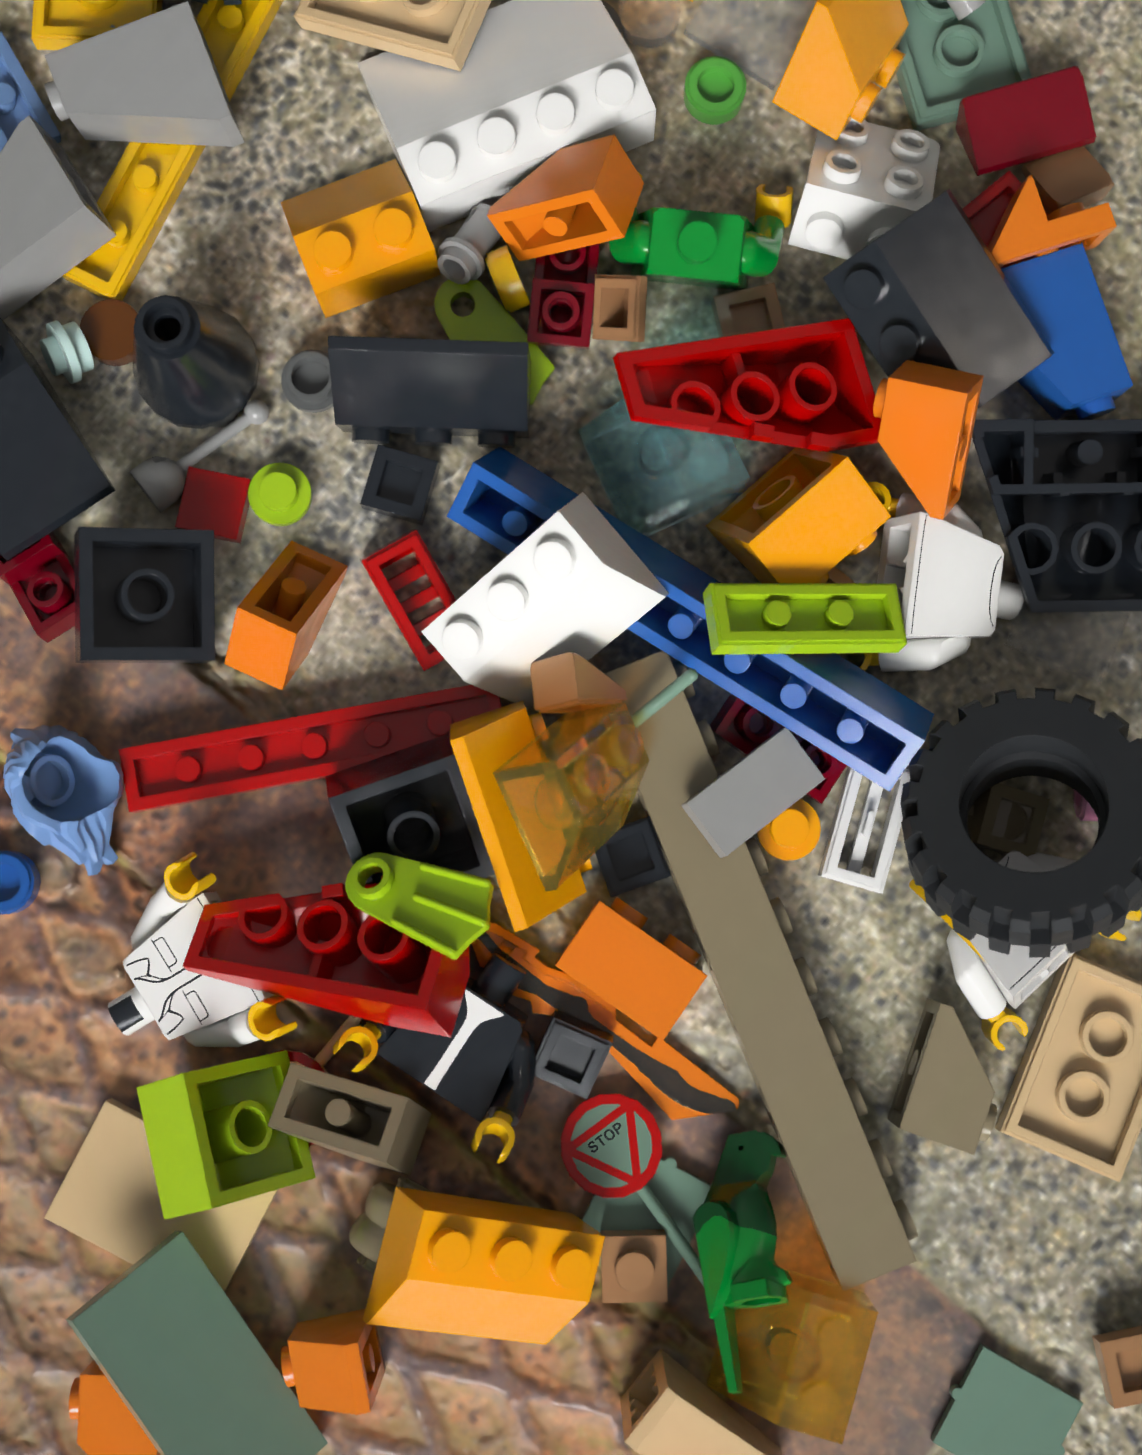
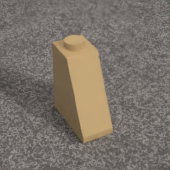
M661 1348L620 1399L624 1443L640 1455H783L780 1447Z

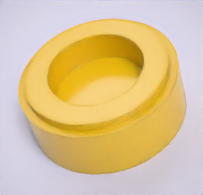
M507 245L486 253L485 261L506 311L509 310L512 313L530 305L528 295Z

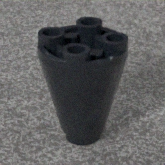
M169 295L155 297L147 301L135 318L133 335V374L139 394L157 416L178 427L205 429L213 426L221 428L233 422L238 416V412L245 408L257 387L259 359L256 345L251 336L235 317L214 306Z

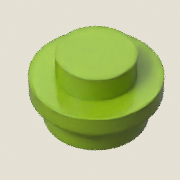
M272 463L261 468L253 476L248 489V499L252 510L261 520L274 526H288L299 521L308 512L312 502V488L305 474L297 467L288 463Z

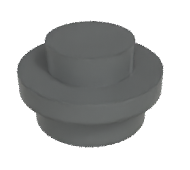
M310 349L301 351L291 357L286 363L281 376L282 389L288 401L297 409L308 413H319L333 407L328 353Z

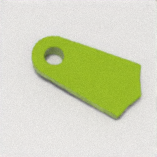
M447 280L438 289L434 302L435 312L449 340L527 342L525 331L480 281L470 280L466 284H457ZM460 297L471 299L475 304L474 311L465 317L456 315L451 309L456 299ZM528 343L531 358L530 405H533L542 386L552 375L555 367L536 344Z
M372 853L362 857L351 867L347 874L345 882L346 893L350 901L359 910L453 960L457 959L474 940L490 928V904L494 886L489 879L386 853ZM379 872L383 873V878L378 885L372 888H365L366 881L371 875Z

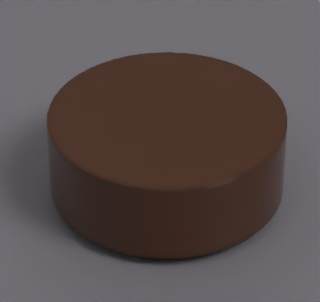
M116 299L102 300L92 305L82 317L80 329L86 338L91 354L96 360L105 365L123 366L133 362L134 324L138 313L129 304Z

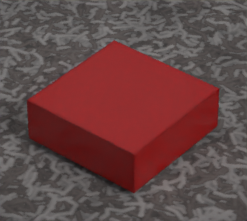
M189 466L175 527L186 530H214L215 539L241 544L250 504L248 489L251 479Z

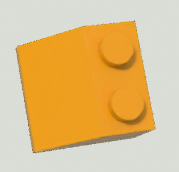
M817 0L772 102L836 141L852 118L862 124L882 90L879 86L884 89L888 87L906 55L897 49L909 25L901 0Z
M396 159L281 202L293 239L325 318L441 275L433 242L414 194Z
M795 447L711 520L706 527L761 583H826L829 578L828 572L846 556L855 555L866 549L877 537L876 530L891 515L848 456Z

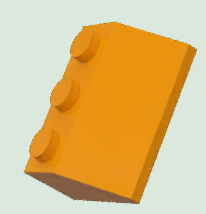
M522 700L450 724V743L514 931L517 932L529 928L586 893L587 890L581 873L593 869L581 833L568 836L561 813L573 809L562 774L558 773L548 776L541 752L553 749L542 714L538 712L528 716Z
M396 1187L363 1320L369 1325L546 1345L590 1302L605 1236L574 1214L568 1212Z

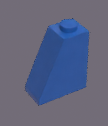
M1083 243L1002 268V272L1054 351L1051 357L1020 378L1018 382L1054 420L1074 414L1077 415L1078 420H1093L1116 409L1114 401L1131 388L1133 383Z

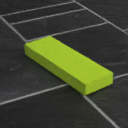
M709 583L703 592L711 655L898 653L907 644L896 583Z

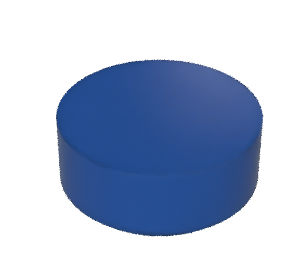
M0 851V915L18 913L29 907L36 899L40 890V873L36 864L25 854L17 851Z

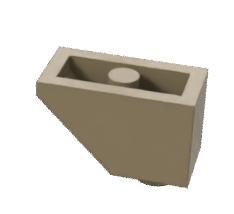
M927 998L887 1119L899 1129L975 1155L979 1140L985 1142L989 1138L996 1121L997 1106L992 1103L995 1091L954 1008Z
M291 1063L268 1126L348 1157L410 1176L432 1113L408 1097Z

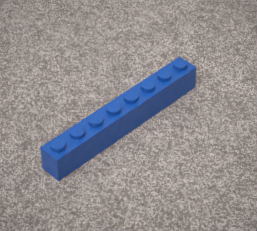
M498 447L473 462L446 517L509 555L557 511L576 498L578 494L504 448ZM595 505L669 593L657 605L628 627V630L689 668L697 670L705 678L889 792L891 791L912 758L925 742L934 713L836 653L711 655L703 592L709 583L721 582Z

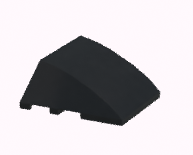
M1142 419L975 420L972 439L1028 612L1142 611Z

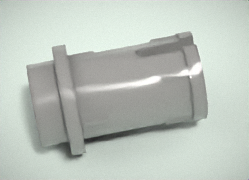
M481 203L477 207L474 206L470 211L469 217L456 235L446 238L439 246L438 267L442 274L452 282L466 284L470 280H477L484 272L486 253L492 250L501 237L487 217L491 207L488 204Z

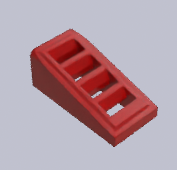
M413 529L359 560L421 668L425 671L445 660V658L432 643L425 647L419 637L423 635L422 631L457 600L416 529ZM413 553L418 561L417 564L389 580L385 578L382 569ZM426 575L431 585L399 602L394 592ZM438 597L444 607L412 625L407 614Z

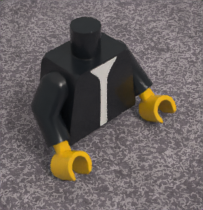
M494 952L476 980L469 976L452 1037L391 1027L361 1019L360 1026L350 1027L337 1039L333 1046V1053L335 1055L348 1041L360 1044L363 1048L364 1057L353 1068L352 1072L362 1071L373 1061L376 1054L380 1055L480 1122L471 1143L474 1153H476L484 1135L494 1134L498 1136L503 1142L504 1147L497 1160V1163H501L506 1160L514 1146L515 1133L512 1127L518 1125L535 1083V1041L530 1033L524 1029L528 1016L508 1002L523 980L526 972L512 960ZM378 1043H383L378 1050ZM488 1112L490 1118L482 1121Z

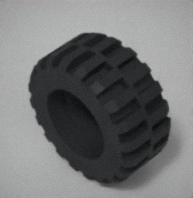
M1035 688V698L1017 699L1016 690L1010 689L995 692V704L984 708L980 701L975 699L958 708L959 723L953 726L949 721L942 720L929 733L930 749H919L909 764L910 782L903 784L901 795L903 816L901 824L909 868L915 884L923 887L926 903L938 917L947 914L952 918L953 930L969 941L976 934L988 938L989 950L1009 955L1011 945L1029 947V958L1050 957L1051 946L1066 944L1071 954L1089 948L1092 936L1099 932L1106 937H1110L1124 926L1126 915L1130 911L1138 912L1142 906V738L1129 742L1127 740L1130 725L1114 711L1109 712L1104 719L1094 714L1096 701L1078 694L1074 695L1071 703L1055 700L1056 689ZM1022 776L1045 777L1068 785L1084 797L1097 815L1098 835L1092 849L1074 863L1052 871L1024 872L1002 866L991 860L974 845L967 827L969 810L985 791L1002 781Z

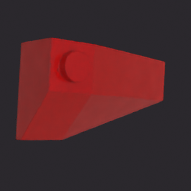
M849 318L616 353L613 357L631 421L822 452L879 443L878 436L881 418L874 417L873 415L875 393L854 325Z

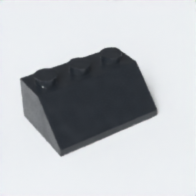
M950 189L823 277L887 377L896 371L906 360L983 375L978 408L982 407L1054 354L1051 346Z
M328 336V356L335 425L343 432H352V442L389 444L390 434H415V444L452 446L453 436L478 437L477 446L514 448L515 438H529L531 358L528 342Z

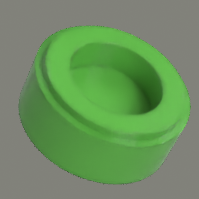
M721 56L703 58L696 62L687 73L683 93L685 106L695 119L705 124L718 125L728 122L742 108L746 93V79L741 68L728 58Z

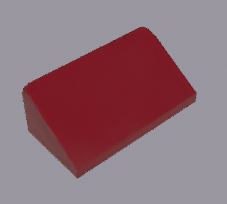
M1072 66L963 98L960 102L955 128L977 176L1092 144L1096 140L1085 82L1078 66Z

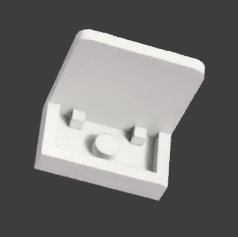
M853 118L837 141L817 129L809 169L791 228L788 245L846 260L851 258L932 201L940 153L939 143L916 130H897L869 123L866 120L861 124Z

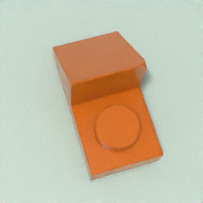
M1029 175L1011 198L987 248L1000 269L1081 243H1083L1085 251L1096 248L1117 225L1109 202L1088 209L1084 208L1082 202L1072 203L1046 216L1032 175Z

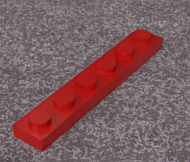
M466 685L118 749L128 810L131 813H138L326 778L325 776L446 734L450 738V724L501 708V699L499 696L474 685Z

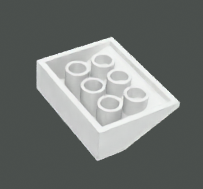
M511 0L488 9L461 71L387 51L357 63L399 166L414 194L428 232L468 217L474 206L477 207L478 204L483 203L492 206L561 148L615 134L625 152L654 141L655 105L631 50L601 0Z

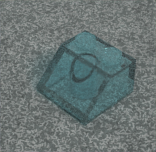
M624 398L578 430V434L617 518L646 537L741 495L750 479L731 437L631 421Z

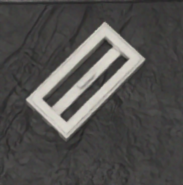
M848 766L818 876L883 894L902 825L901 822L903 821L901 795L903 784L910 782L909 769H905L895 784L872 872L869 877L860 874L883 788L870 780L846 870L838 868L863 776Z

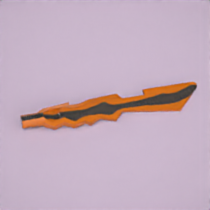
M490 922V928L471 943L480 967L484 968L492 954L497 952L512 960L526 972L513 996L530 1001L533 1013L552 1016L556 1010L614 1035L609 1053L671 1120L731 1112L738 1109L740 1102L736 1095L665 1040L662 1041L656 1037L652 1046L647 1044L616 1019L615 1007L562 970L548 966L537 958L536 955L540 951L539 948L496 922Z

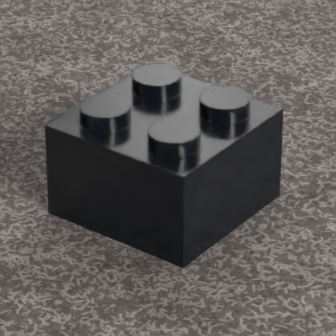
M78 527L74 534L75 663H207L215 661L214 530Z
M448 734L325 776L328 800L352 865L366 855L386 853L482 878L495 874ZM379 872L371 875L365 885L379 883L383 873Z

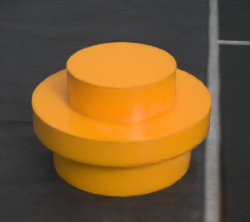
M799 799L756 833L762 848L769 855L780 860H797L808 855L817 845L821 832L820 820L813 807L804 800Z

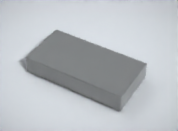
M784 727L681 806L719 858L728 856L825 780V778L790 730Z

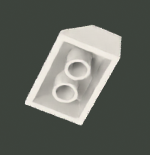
M582 492L557 511L428 625L422 633L464 682L514 703L523 700L525 707L529 709L534 705L530 673L533 662L566 652L577 653L588 661L663 600L669 593Z

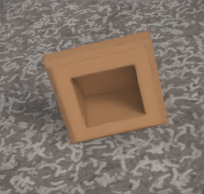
M1084 146L1039 158L1023 165L1021 168L1025 178L1032 175L1043 208L1048 214L1077 202H1082L1085 208L1103 200L1114 186L1109 173Z
M595 275L592 339L644 342L648 276Z
M566 652L531 664L530 673L534 710H539V713L584 714L620 705L622 701L627 700L625 689L577 653Z

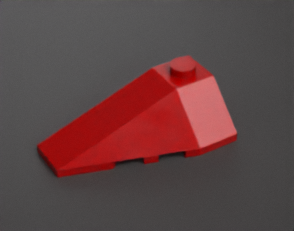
M342 882L322 886V892L287 898H283L281 894L275 893L204 905L182 967L193 973L387 1026L452 1037L470 975V953L468 946L457 959L453 960L359 910L348 898L345 884ZM379 883L367 884L365 888L375 887Z

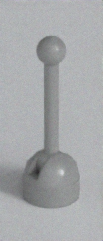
M251 400L246 404L244 414L177 462L166 457L155 456L143 461L129 472L161 513L174 504L183 494L186 481L185 471L188 470L189 466L195 465L250 424L259 425L264 423L269 417V408L261 400Z

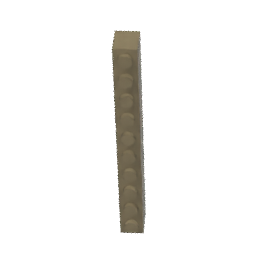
M660 651L606 673L605 675L626 690L627 700L622 701V704L603 709L611 730L616 729L687 670L685 665L680 661L672 663L669 655L664 651ZM690 684L618 744L626 756L629 774L646 816H650L672 880L777 1139L784 1147L786 1161L831 1272L844 1292L916 1262L917 1260L909 1240L918 1237V1233L904 1201L900 1199L892 1202L883 1179L893 1175L890 1163L877 1138L867 1141L858 1119L868 1114L865 1102L852 1077L844 1081L842 1080L833 1058L843 1053L841 1044L829 1018L817 1019L809 996L818 993L816 983L805 959L800 957L793 960L784 938V936L793 933L792 925L780 898L776 897L769 900L759 876L767 874L768 867L754 837L748 839L728 856L719 858L681 806L718 777L711 757L720 754L716 739L707 720L695 721L687 698L695 696L694 686Z

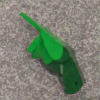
M757 1130L728 1135L704 1203L698 1207L693 1216L709 1318L713 1319L715 1323L728 1393L731 1394L743 1393L735 1311L742 1308H760L788 1303L786 1286L793 1282L789 1272L779 1267L775 1261L777 1223L767 1190L769 1181L774 1173L776 1159L778 1157L785 1158L786 1153L782 1143L777 1138Z

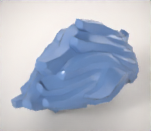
M41 725L34 729L15 728L10 733L13 744L11 751L7 754L3 772L4 789L11 798L13 814L24 829L42 845L53 846L78 865L84 863L88 876L97 875L101 871L103 864H114L118 859L109 841L114 808L117 806L119 798L124 791L123 772L120 764L112 759H106L87 739L80 737L77 732L68 731L60 725L52 727Z

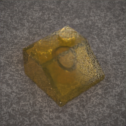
M625 702L564 714L493 772L545 891L557 890L624 825L650 761L644 748L642 735L635 727Z
M784 1269L789 1272L793 1281L786 1286L788 1303L760 1308H742L735 1311L743 1393H728L718 1341L706 1381L707 1386L778 1426L843 1444L878 1311L865 1292L852 1288L843 1292L838 1284Z

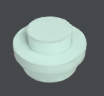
M55 320L46 324L47 337L41 339L39 343L51 373L54 376L63 374L71 384L81 381L82 373L94 369V361L80 327L74 321L61 325L59 321Z

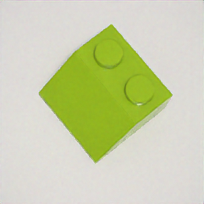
M287 1050L184 1072L136 1087L164 1220L213 1209L316 1178L308 1141L268 1126L290 1067Z

